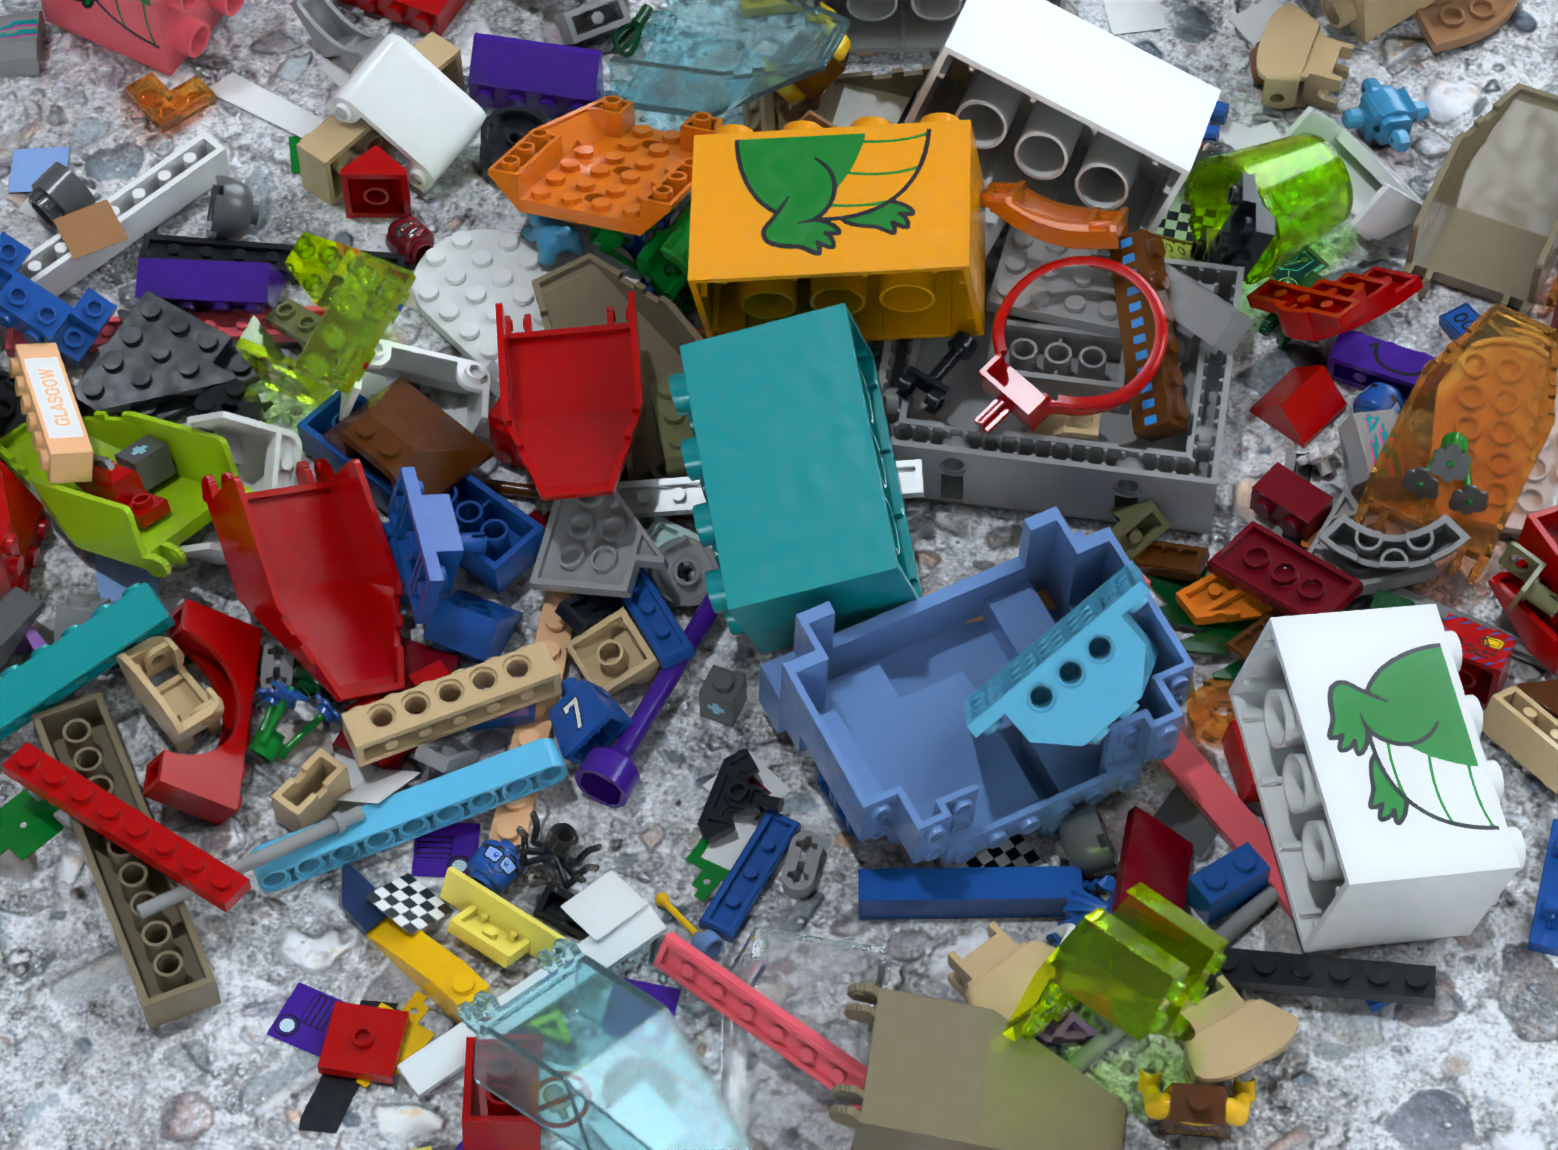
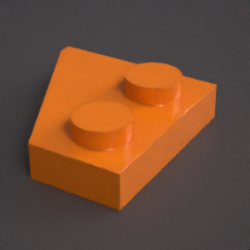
M1213 573L1176 592L1175 601L1195 625L1255 620L1262 618L1273 610L1272 607Z

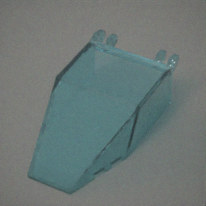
M666 0L669 10H655L649 17L651 24L644 25L641 30V34H643L645 39L654 41L642 61L612 57L608 62L612 75V80L609 83L611 90L604 91L601 98L609 95L620 96L622 100L633 101L634 109L687 117H690L693 113L706 112L711 114L712 117H716L825 70L849 29L851 22L850 19L821 6L817 8L811 7L806 4L805 0Z
M559 938L554 941L552 945L553 952L544 948L537 953L538 964L549 975L503 1006H500L495 996L488 994L484 990L474 995V1005L471 1002L464 1001L458 1006L459 1018L476 1034L474 1078L476 1082L576 1150H752L668 1007L584 954L575 942L568 941L567 938Z

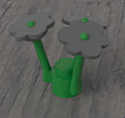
M1451 432L1443 436L1440 448L1433 451L1432 458L1426 468L1418 467L1416 470L1407 469L1405 471L1402 486L1406 490L1412 491L1416 498L1422 499L1424 496L1428 499L1437 498L1439 495L1437 488L1440 482L1432 476L1433 473L1437 476L1441 475L1442 480L1446 483L1452 482L1453 479L1463 480L1464 482L1463 489H1457L1452 492V498L1449 500V508L1451 510L1461 511L1463 515H1470L1473 511L1483 512L1488 507V493L1480 491L1478 486L1472 485L1470 471L1472 458L1467 454L1469 441L1459 432Z

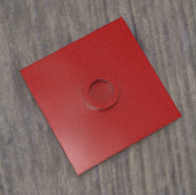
M335 1001L317 1066L318 1072L321 1074L393 1084L410 1020L409 1012Z

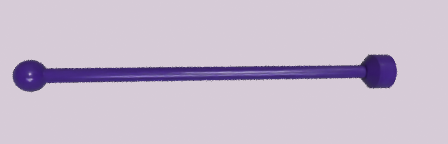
M708 592L684 630V633L694 647L695 653L719 615L712 608ZM693 657L665 670L661 668L632 715L631 720L633 724L620 735L615 745L596 747L589 751L575 774V781L578 787L592 800L613 808L623 807L627 803L640 781V774L633 756Z

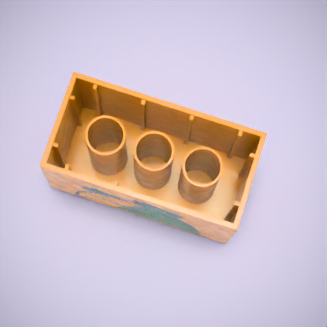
M937 112L924 116L918 123L891 124L883 118L867 116L856 119L852 122L851 126L822 128L815 122L797 120L787 123L782 130L753 132L752 129L743 125L728 124L717 128L714 134L694 135L688 283L707 338L841 303L846 304L866 341L953 337L957 331H965L971 336L985 335L986 207H981L980 193L985 189L971 120H960L952 114Z

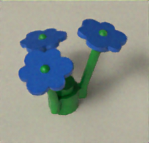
M670 212L647 231H653L654 235L657 230L669 228ZM592 226L589 234L590 243L600 246L599 252L610 255L643 277L641 283L646 285L647 291L652 293L654 289L641 274L638 265L613 249V247L618 248L621 245L636 262L638 254L646 245L647 231L638 236Z
M272 680L271 685L275 686L278 691L271 688H258L257 691L258 697L263 700V704L268 708L257 733L252 739L249 750L272 764L277 757L285 760L289 752L322 721L325 720L329 724L335 721L342 727L341 716L325 698L316 694L314 697L318 706L315 709L318 715L284 745L282 742L285 736L276 731L275 727L285 708L294 710L297 700L309 702L310 698L293 686L278 680Z

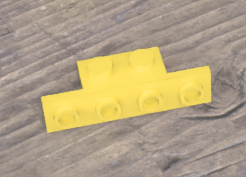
M453 866L447 869L440 898L461 911L450 919L447 931L462 942L470 945L504 968L509 967L527 953L547 965L567 951L569 939Z

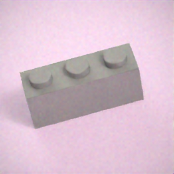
M1165 264V269L1170 279V287L1168 288L1170 304L1174 309V320L1178 322L1174 328L1190 338L1197 335L1201 338L1198 344L1215 355L1218 350H1221L1232 356L1253 319L1185 273Z

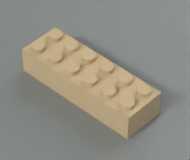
M433 31L422 40H418L413 47L465 92L461 49ZM333 114L329 115L311 133L304 135L299 143L296 144L303 188L332 207L343 198L340 170L375 145L379 146L389 156H392L398 149L362 118L357 122L347 123L339 121Z

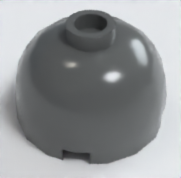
M216 175L217 185L213 184L207 214V221H212L211 230H206V238L239 240L247 234L250 224H257L259 205H254L253 193L246 184L234 178Z
M1095 803L1082 806L1069 813L1059 829L1061 842L1055 844L1062 865L1069 863L1070 866H1075L1082 870V877L1092 879L1102 878L1107 874L1112 875L1118 872L1119 866L1112 841L1109 840L1105 830V823Z

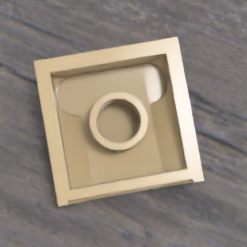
M624 607L563 645L584 679L604 688L610 695L632 683L643 684L650 681L660 666Z

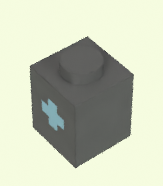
M149 435L142 437L115 454L118 465L135 470L139 474L146 491L177 473L167 443Z
M713 665L699 691L700 716L733 727L747 701L746 676Z

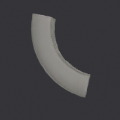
M1343 513L1318 536V539L1328 548L1354 563L1383 570H1407L1423 567L1448 557L1470 541L1471 537L1446 513L1433 523L1402 535L1382 534L1380 531H1375L1356 523Z

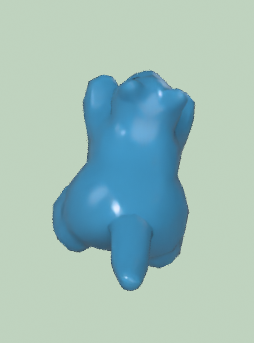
M529 214L530 224L523 226L521 230L526 240L536 242V248L539 251L537 255L538 263L542 266L554 265L557 255L561 252H568L573 256H577L585 249V245L581 241L576 227L566 221Z

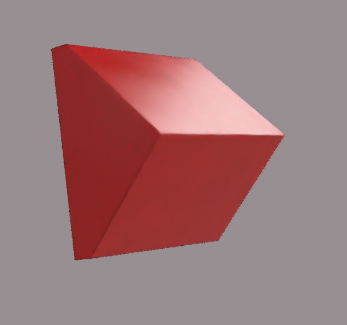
M375 145L340 170L346 218H403L405 216H412L407 170L379 146Z
M1324 365L1292 368L1251 407L1250 412L1302 448H1305L1346 409L1347 403Z

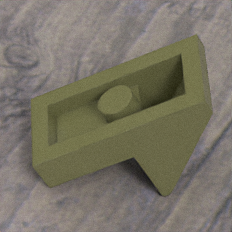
M1151 500L1114 508L1110 511L1118 521L1111 530L1130 561L1171 526Z

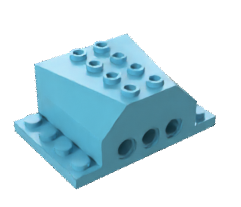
M1132 560L963 701L966 727L976 738L983 732L986 736L993 733L1004 722L1001 717L1006 714L1029 742L1084 746L1089 741L1093 744L1099 742L1109 733V724L1118 717L1124 720L1139 707L1137 701L1142 698L1160 649L1127 612L1129 611L1131 614H1134L1141 609L1149 600L1146 595L1151 592L1141 570Z

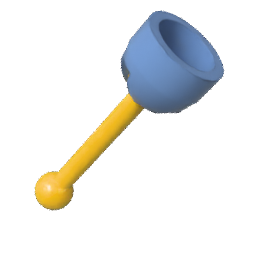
M661 892L656 895V905L665 907L693 936L691 939L692 946L712 960L719 955L724 947V940L716 932L710 929L698 931L669 902V896L666 893Z

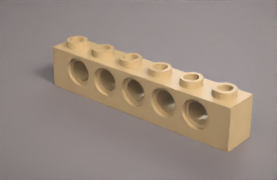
M545 641L533 645H524L518 650L503 656L491 657L478 665L455 670L450 675L433 681L422 682L417 687L400 693H391L383 699L370 704L355 706L341 714L343 733L358 766L362 767L562 694L561 674Z

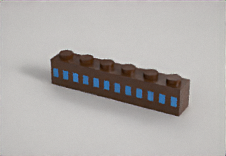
M1142 228L1119 237V249H1109L1110 260L1133 269L1153 287L1162 302L1167 317L1168 343L1163 361L1151 382L1139 394L1129 400L1134 435L1150 442H1155L1188 430L1186 421L1188 408L1183 399L1182 392L1184 379L1179 368L1177 356L1179 343L1174 334L1173 320L1175 314L1169 298L1168 288L1170 287V279L1165 269V245L1161 237ZM1112 272L1128 384L1142 370L1151 354L1155 339V321L1151 308L1142 293L1128 280Z

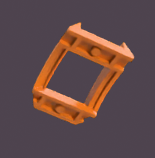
M1019 180L1018 183L991 182L980 193L981 207L989 208L991 213H995L1011 226L1049 244L1073 249H1119V237L1127 234L1129 207H1122L1120 210H1101V207H1081L1057 202L1028 188L1027 180Z

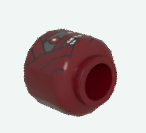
M405 216L394 220L389 225L385 244L391 253L406 255L407 265L418 264L427 250L434 247L435 238L432 231L419 219L413 216Z

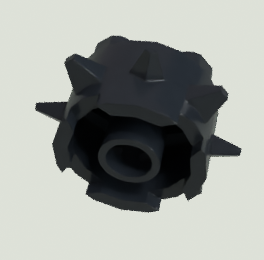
M232 379L227 383L213 386L203 394L198 395L194 403L195 409L186 411L185 418L227 411L268 423L265 421L264 413L274 404L272 401L261 402L259 395L250 387H247L243 381ZM197 427L199 430L214 434V431Z

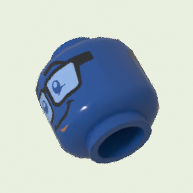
M1382 382L1370 384L1353 402V413L1393 409L1401 416L1404 412V404L1399 390L1392 385Z
M493 839L486 840L469 859L467 869L470 874L468 876L494 893H503L522 871L518 857L520 851L513 843L506 839H502L501 842Z

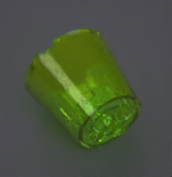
M1300 133L1204 158L1192 167L1187 177L1184 191V200L1190 201L1192 217L1187 220L1194 239H1199L1206 227L1219 231L1230 215L1231 205L1227 204V193L1230 185L1235 184L1243 172L1255 175L1259 197L1267 210L1275 217V237L1244 280L1246 284H1254L1264 280L1346 221L1353 205L1352 182L1345 163L1330 143L1313 133Z

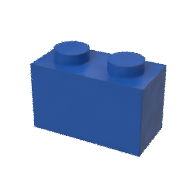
M1246 842L1189 876L1185 900L1208 927L1246 904L1266 887L1271 868L1250 843Z

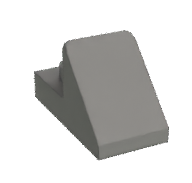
M449 736L418 745L414 759L425 764L421 780L427 782L474 764L480 751Z

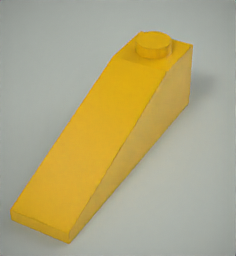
M388 916L366 933V937L457 1024L492 1002L490 985L463 960L421 930L410 935Z

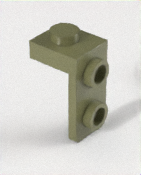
M286 299L265 316L268 324L300 342L308 366L317 372L342 353L332 323L292 299Z

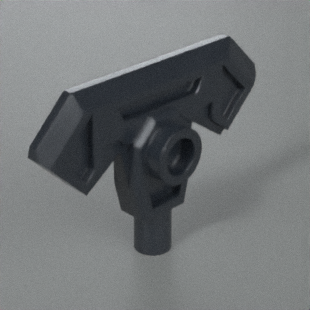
M742 749L730 755L722 762L697 823L707 842H716L736 830L731 814L762 815L764 810L775 812L783 810V798L769 796L766 789L746 782L759 772L747 749Z

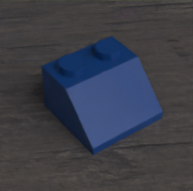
M460 589L439 596V607L434 609L430 623L426 624L423 638L434 642L433 647L445 652L456 650L464 653L466 660L480 664L491 657H500L520 623L523 612Z

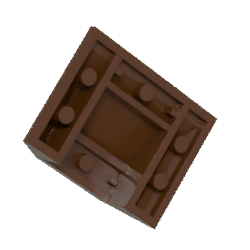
M401 376L323 435L324 440L346 458L356 451L391 479L393 490L400 468L415 467L417 479L422 481L424 485V495L446 494L494 456V451Z

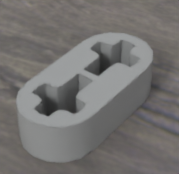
M276 638L268 641L262 650L260 683L263 689H273L272 687L274 686L271 685L272 680L275 681V677H281L283 683L295 686L293 669L296 666V658ZM283 652L281 664H275L277 653Z
M802 831L793 836L782 870V889L790 898H806L812 894L815 888L823 859V841L818 834L812 831ZM805 845L812 846V849L808 852L807 859H802L801 850L805 848ZM798 871H803L804 880H801L799 885H794L793 881L797 878Z

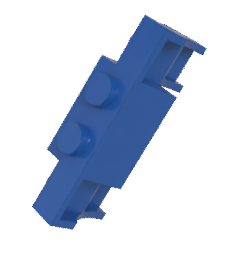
M2 232L0 234V325L17 330L23 334V338L29 344L56 342L62 361L77 369L105 325L115 313L117 306L90 288L87 289L74 308L18 272L30 256L31 249L5 232Z

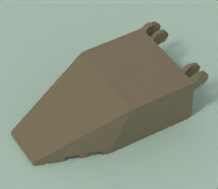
M1517 83L1493 104L1491 111L1485 116L1480 115L1466 132L1462 131L1455 137L1414 221L1403 272L1424 277L1422 280L1423 288L1418 291V297L1425 298L1431 282L1434 280L1501 302L1494 320L1500 324L1506 317L1509 305L1519 308L1520 310L1514 319V328L1522 330L1531 315L1558 255V95Z
M592 253L583 255L532 280L533 290L545 330L606 325V307L613 306L615 311V324L628 323L625 314L628 305L627 291L635 292L645 415L621 477L622 481L663 479L661 474L665 472L652 411L649 382L669 379V375L683 372L679 346L703 340V337L670 299L663 295L659 298L647 291V286L639 281L634 283L623 277L622 271Z
M856 982L848 986L847 996L863 1003L874 1004L872 1008L866 1004L849 1003V1005L846 1004L844 1010L846 1018L868 1024V1030L872 1032L863 1090L858 1086L842 1083L834 1085L832 1089V1097L837 1099V1101L861 1106L860 1111L856 1107L839 1104L831 1106L829 1109L831 1120L856 1129L850 1150H1122L1127 1105L995 1010L880 988L874 983Z

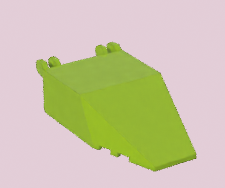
M96 411L93 414L94 416H81L93 449V454L108 457L115 463H117L115 454L146 435L167 443L177 473L146 492L167 499L171 512L144 529L137 526L132 510L124 504L86 493L75 483L50 484L46 471H40L38 452H34L32 433H28L26 422L0 439L1 459L25 487L43 504L46 512L77 548L146 569L154 577L165 578L172 571L170 564L177 566L184 564L187 555H185V552L179 545L212 521L208 505L203 501L201 482L203 476L213 475L219 490L222 487L220 484L222 473L232 472L234 477H239L229 444L223 436L135 411H124L121 417H109L107 411ZM243 485L245 493L255 492Z

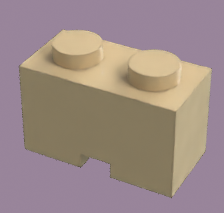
M319 748L301 766V772L294 779L290 777L271 795L275 819L292 832L319 823L340 802L337 799L351 790L348 767L322 748Z

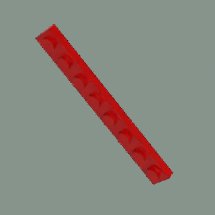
M28 742L2 765L4 774L226 913L251 889L250 879Z

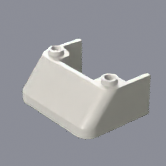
M1311 106L1307 107L1274 145L1279 151L1294 158L1299 163L1295 168L1305 178L1311 180L1315 177L1332 191L1355 215L1350 224L1368 241L1372 238L1379 241L1414 223L1424 203L1360 137Z
M359 335L350 340L346 348L349 353L346 359L344 358L339 421L349 416L361 391L362 371L395 379L401 376L408 382L468 395L466 429L477 438L479 437L488 420L490 373L483 364L369 336ZM361 349L366 352L363 358H360L358 355ZM354 361H357L359 364L356 370L351 367ZM365 362L369 364L366 371L361 368Z
M227 411L187 417V424L214 431V434L223 436L227 440L239 477L244 486L256 492L299 485L295 468L297 462L302 459V442L296 432ZM216 530L209 531L204 537L203 543L180 546L188 558L216 565H227Z

